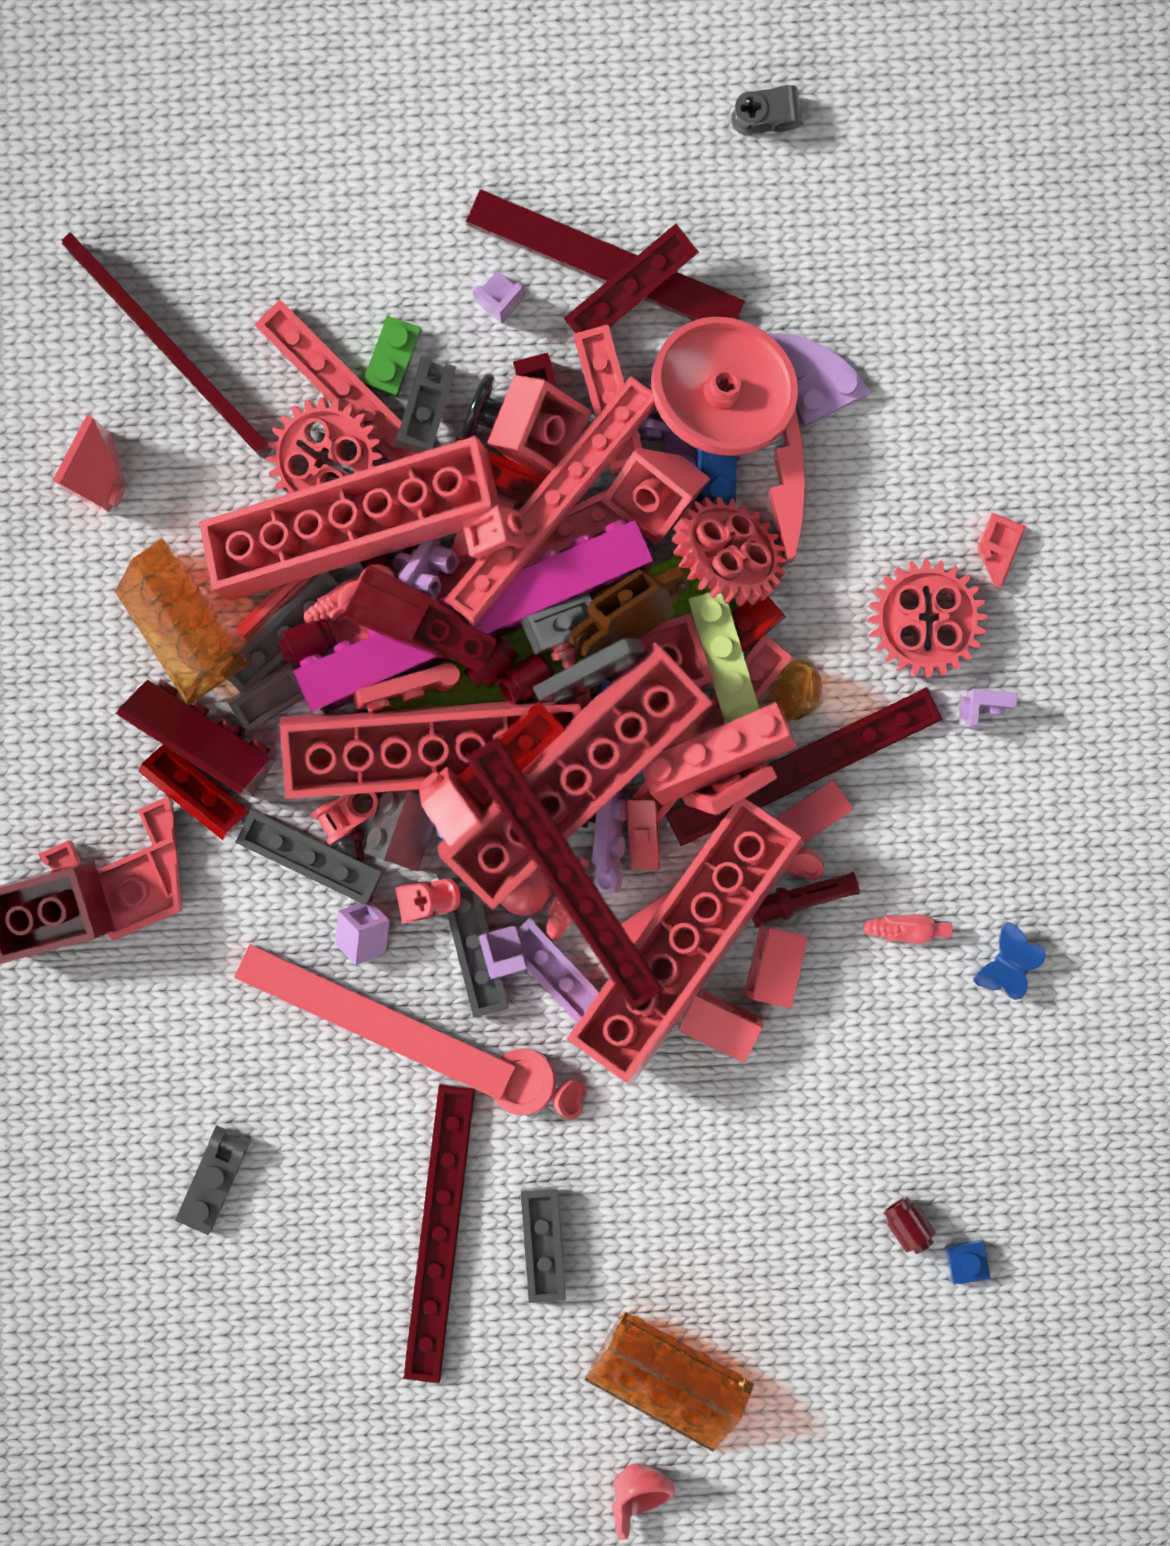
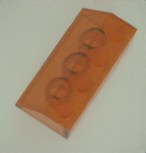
M163 538L132 558L115 593L185 703L189 706L248 666L249 663L178 554Z
M626 1311L622 1313L611 1328L584 1379L712 1452L742 1420L754 1386L752 1381L744 1378L739 1372L726 1368L712 1360L707 1354L690 1348L678 1341L673 1335L663 1333L647 1324L642 1318L631 1315Z

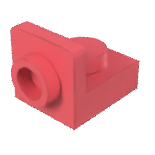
M497 505L462 522L470 557L480 559L508 545L517 548L527 545L524 533L525 523L517 510Z

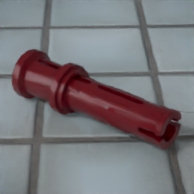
M852 871L849 874L788 891L786 888H776V892L768 894L751 918L754 927H761V923L783 917L785 920L790 919L791 916H794V912L852 895H859L860 889L856 875Z

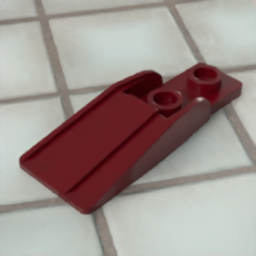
M374 566L367 567L344 613V618L350 622L417 650L444 659L450 658L477 672L483 671L496 645L494 637L465 624L463 618L432 597Z

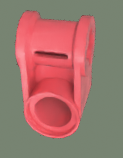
M380 792L368 793L373 799V806L367 813L360 812L357 808L356 800L361 794L359 793L342 795L322 805L310 814L313 819L319 821L328 836L326 842L329 846L347 837L357 830L359 826L377 816L379 802L382 797Z
M442 879L428 883L424 881L395 888L402 923L427 919L437 914L456 910L460 904V892L452 879Z

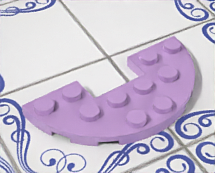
M767 333L783 348L795 370L798 384L796 412L803 427L869 395L868 388L857 372L832 350L807 338L790 334ZM675 433L664 434V452L682 455L697 467L698 448L688 444Z

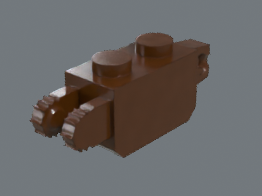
M677 566L657 577H653L647 570H637L590 602L586 610L589 618L571 630L568 641L576 648H582L581 653L589 658L624 638L640 639L675 615L672 604L690 589L686 574Z

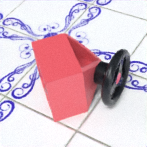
M486 373L470 405L462 428L461 439L473 437L479 424L490 428L492 432L487 442L488 445L531 471L549 475L582 435L591 411L545 380L517 375L513 377L504 402L492 399L490 395L495 377L491 373Z

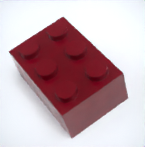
M94 859L0 885V964L94 940L115 930Z

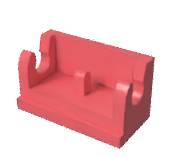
M761 925L756 939L744 996L752 1000L792 1009L808 936Z
M701 989L684 1012L678 1031L745 1063L762 1030L763 1018Z

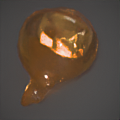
M802 659L791 661L783 669L775 687L774 702L781 708L789 723L811 715L823 704V686L818 669L812 662Z

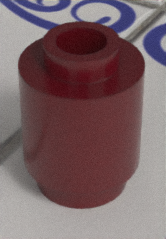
M313 620L281 632L282 640L277 642L284 661L288 662L291 660L294 666L300 665V661L312 655H325L328 653V649L335 646L333 636L325 620L318 623Z
M500 634L495 637L496 645L483 671L477 672L469 667L464 671L478 688L483 683L490 688L503 676L504 671L514 665L512 661L518 656L517 652Z
M531 654L504 671L503 677L497 680V684L502 695L510 704L524 703L536 695L533 687L551 678L554 675V670L545 657L541 656L539 658L537 655Z
M908 1196L896 1201L883 1212L887 1218L885 1223L906 1253L913 1250L917 1255L934 1243L931 1237L936 1233L935 1229L916 1202L912 1203Z

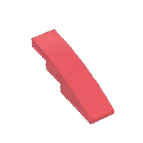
M796 407L789 423L782 432L785 447L776 449L773 455L780 486L772 487L768 492L780 546L785 549L782 554L783 558L786 559V563H791L796 557L803 520L804 460Z

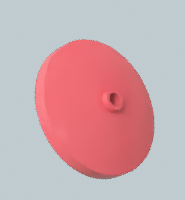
M707 317L694 320L678 328L662 345L651 375V389L654 395V402L667 426L688 444L717 455L737 456L749 454L771 444L786 428L797 404V377L786 352L770 335L760 328L734 318Z

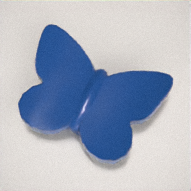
M1006 922L999 934L1000 952L996 955L994 961L984 965L976 972L973 982L990 990H999L1003 987L1008 997L1017 1000L1021 999L1027 992L1028 981L1026 975L1028 971L1040 967L1045 960L1046 953L1040 945H1027L1026 935L1015 924Z

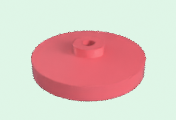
M515 1049L504 1054L500 1059L516 1065L501 1100L495 1099V1101L502 1109L514 1115H532L541 1111L551 1101L556 1088V1076L551 1063L544 1055L531 1049Z

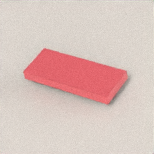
M628 798L627 819L630 870L659 871L657 800L652 798Z

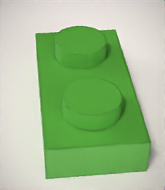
M390 316L386 317L363 383L368 388L398 398L422 332L421 327Z

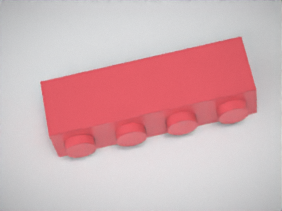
M774 703L660 752L642 771L651 795L664 805L796 749L798 746L785 714L778 704Z

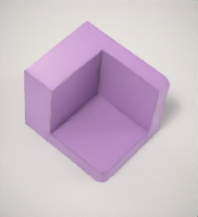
M498 270L482 288L477 285L472 290L474 301L501 324L525 298L524 286L519 282L514 285Z
M371 901L369 905L358 903L339 910L336 945L355 965L386 953L390 920Z
M515 926L479 935L490 979L527 969L518 931Z

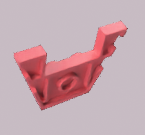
M169 796L138 809L152 845L97 869L115 926V930L107 933L112 941L183 911L173 800ZM66 841L38 854L43 863L49 865L52 870L81 863L73 841Z

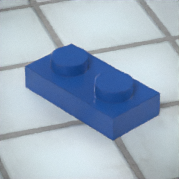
M698 449L697 468L707 475L710 480L697 496V501L701 503L705 497H708L713 503L717 497H720L724 503H728L731 498L736 502L737 456L717 455Z

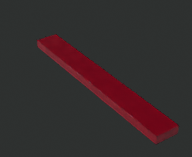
M479 189L466 219V225L602 283H606L638 256L482 189ZM676 272L644 299L692 321L707 317L738 319L745 304V300L679 272Z
M69 232L61 240V244L260 458L263 457L264 459L273 451L259 433L79 240Z
M926 687L767 764L772 766L777 778L745 798L757 807L762 808L943 720ZM685 804L666 813L665 816L680 847L715 831L732 806L718 815H714Z
M499 736L466 756L475 773L631 1011L663 992V987Z
M439 1083L403 1376V1379L439 1384L441 1381L476 1090L468 1086Z

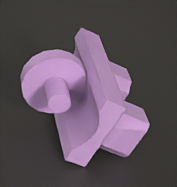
M439 538L421 543L417 550L414 549L410 555L399 553L393 560V565L398 571L395 576L396 579L435 600L441 592L442 586L437 576L438 573H453L459 564L455 551L442 546Z

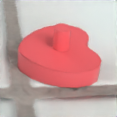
M802 848L787 867L786 872L793 877L803 876L809 880H818L824 873V862L814 850Z
M571 1079L564 1082L557 1089L553 1096V1105L560 1116L571 1120L580 1116L583 1108L581 1100L585 1094L584 1084Z

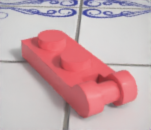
M443 664L358 689L352 697L357 710L368 708L369 713L389 707V701L402 697L404 702L419 699L425 696L424 690L431 688L439 692H446L459 680L460 672L453 664Z

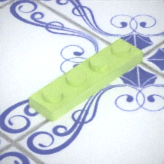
M710 593L688 599L714 680L713 685L725 724L760 710L729 604H725L723 595L720 593L714 599L711 598Z

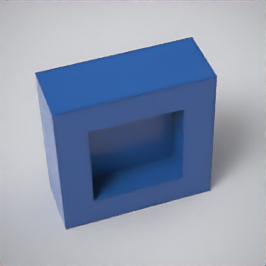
M982 1240L945 1246L951 1281L954 1285L990 1279L985 1246Z

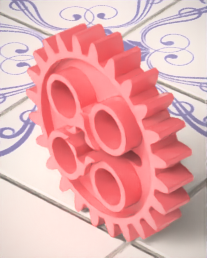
M319 398L317 408L312 400H305V411L299 406H292L294 418L282 415L280 419L285 428L276 427L272 429L273 433L279 437L278 441L267 442L269 447L276 450V455L266 457V461L276 463L277 468L269 472V476H280L281 481L277 483L275 489L287 488L289 490L287 494L325 483L327 476L331 472L336 473L339 478L350 475L334 463L322 464L324 458L317 453L300 447L298 445L299 440H302L316 451L329 450L328 457L351 467L354 473L377 467L375 465L376 460L385 458V454L375 452V447L380 445L383 439H372L371 437L377 426L370 425L365 427L363 425L368 416L366 413H361L356 417L353 416L356 406L354 404H349L342 410L341 399H334L330 408L327 398ZM317 422L323 425L325 429V437L320 443L316 442L311 436L312 426ZM347 440L353 441L357 447V455L353 460L347 459L343 454L342 448ZM299 455L306 457L309 462L308 471L304 475L300 474L295 468V460Z
M705 497L701 503L695 501L679 518V522L674 527L677 533L672 538V542L678 545L674 550V555L684 557L679 567L691 570L687 577L688 580L698 578L700 580L698 586L700 591L708 587L711 589V598L714 599L720 593L723 595L725 604H728L734 597L739 606H742L746 600L751 605H754L759 598L765 600L781 583L779 580L785 574L782 567L786 563V559L779 555L785 549L780 545L774 544L779 535L768 533L767 529L771 524L769 522L761 524L758 521L760 517L759 512L751 516L748 514L747 504H744L740 509L736 508V503L732 498L726 505L720 497H717L713 503L708 497Z
M925 559L921 564V569L918 570L916 564L910 561L907 564V574L900 567H897L894 570L896 581L886 576L882 582L887 590L880 588L874 590L873 593L880 599V602H871L868 605L871 610L877 612V615L867 619V623L877 625V629L871 632L869 637H880L882 642L876 646V651L888 650L889 653L885 657L884 662L887 663L894 658L899 660L896 671L899 672L908 665L910 666L911 677L916 676L920 668H923L925 678L932 676L933 668H936L940 676H944L947 673L946 664L953 670H957L960 668L958 657L965 661H969L972 658L967 648H980L981 644L974 639V636H981L986 633L985 629L977 626V622L987 619V615L977 613V608L985 604V600H974L973 595L979 590L978 586L969 589L965 586L970 578L969 575H965L961 579L955 577L958 569L957 566H954L948 572H944V561L940 560L935 568L931 569L929 560ZM924 587L929 588L928 616L935 619L928 626L930 651H926L924 648L926 622L919 621V616L925 613L926 610L923 593ZM943 591L951 595L953 599L951 609L939 607L936 601L938 592ZM909 592L915 596L917 605L914 610H907L902 607L899 600L901 593ZM944 627L951 630L954 636L951 646H945L939 642L937 638L939 628ZM910 628L916 632L918 641L915 646H907L901 641L900 634L902 629Z

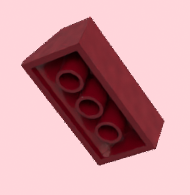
M160 679L158 684L146 680L116 711L115 714L241 795L253 797L276 761L268 756L271 750L269 747L254 738L249 743L237 736L240 732L238 727L223 718L219 723L215 722L207 716L210 711L208 708L192 698L188 704L179 699L176 695L180 690Z

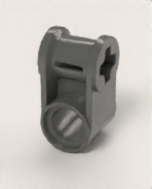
M783 85L772 89L742 93L738 97L731 115L733 128L742 135H753L767 132H787L801 127L803 120L797 87L795 85ZM748 109L750 115H755L754 118H749L748 112L743 111Z

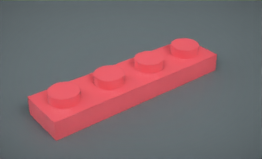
M609 325L573 334L595 418L624 385ZM637 430L608 464L611 474L620 472L634 450L642 448Z

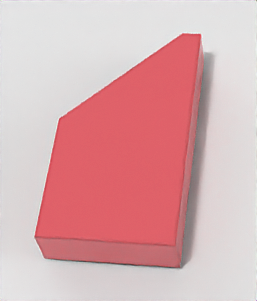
M992 513L977 549L994 588L1001 589L1026 526Z

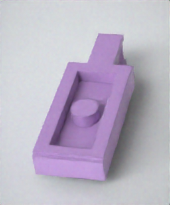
M618 791L596 812L592 863L596 864L595 885L600 892L617 893L621 889L624 875L619 869L621 867L620 858L625 851V839L622 834L623 823L627 818L626 791Z

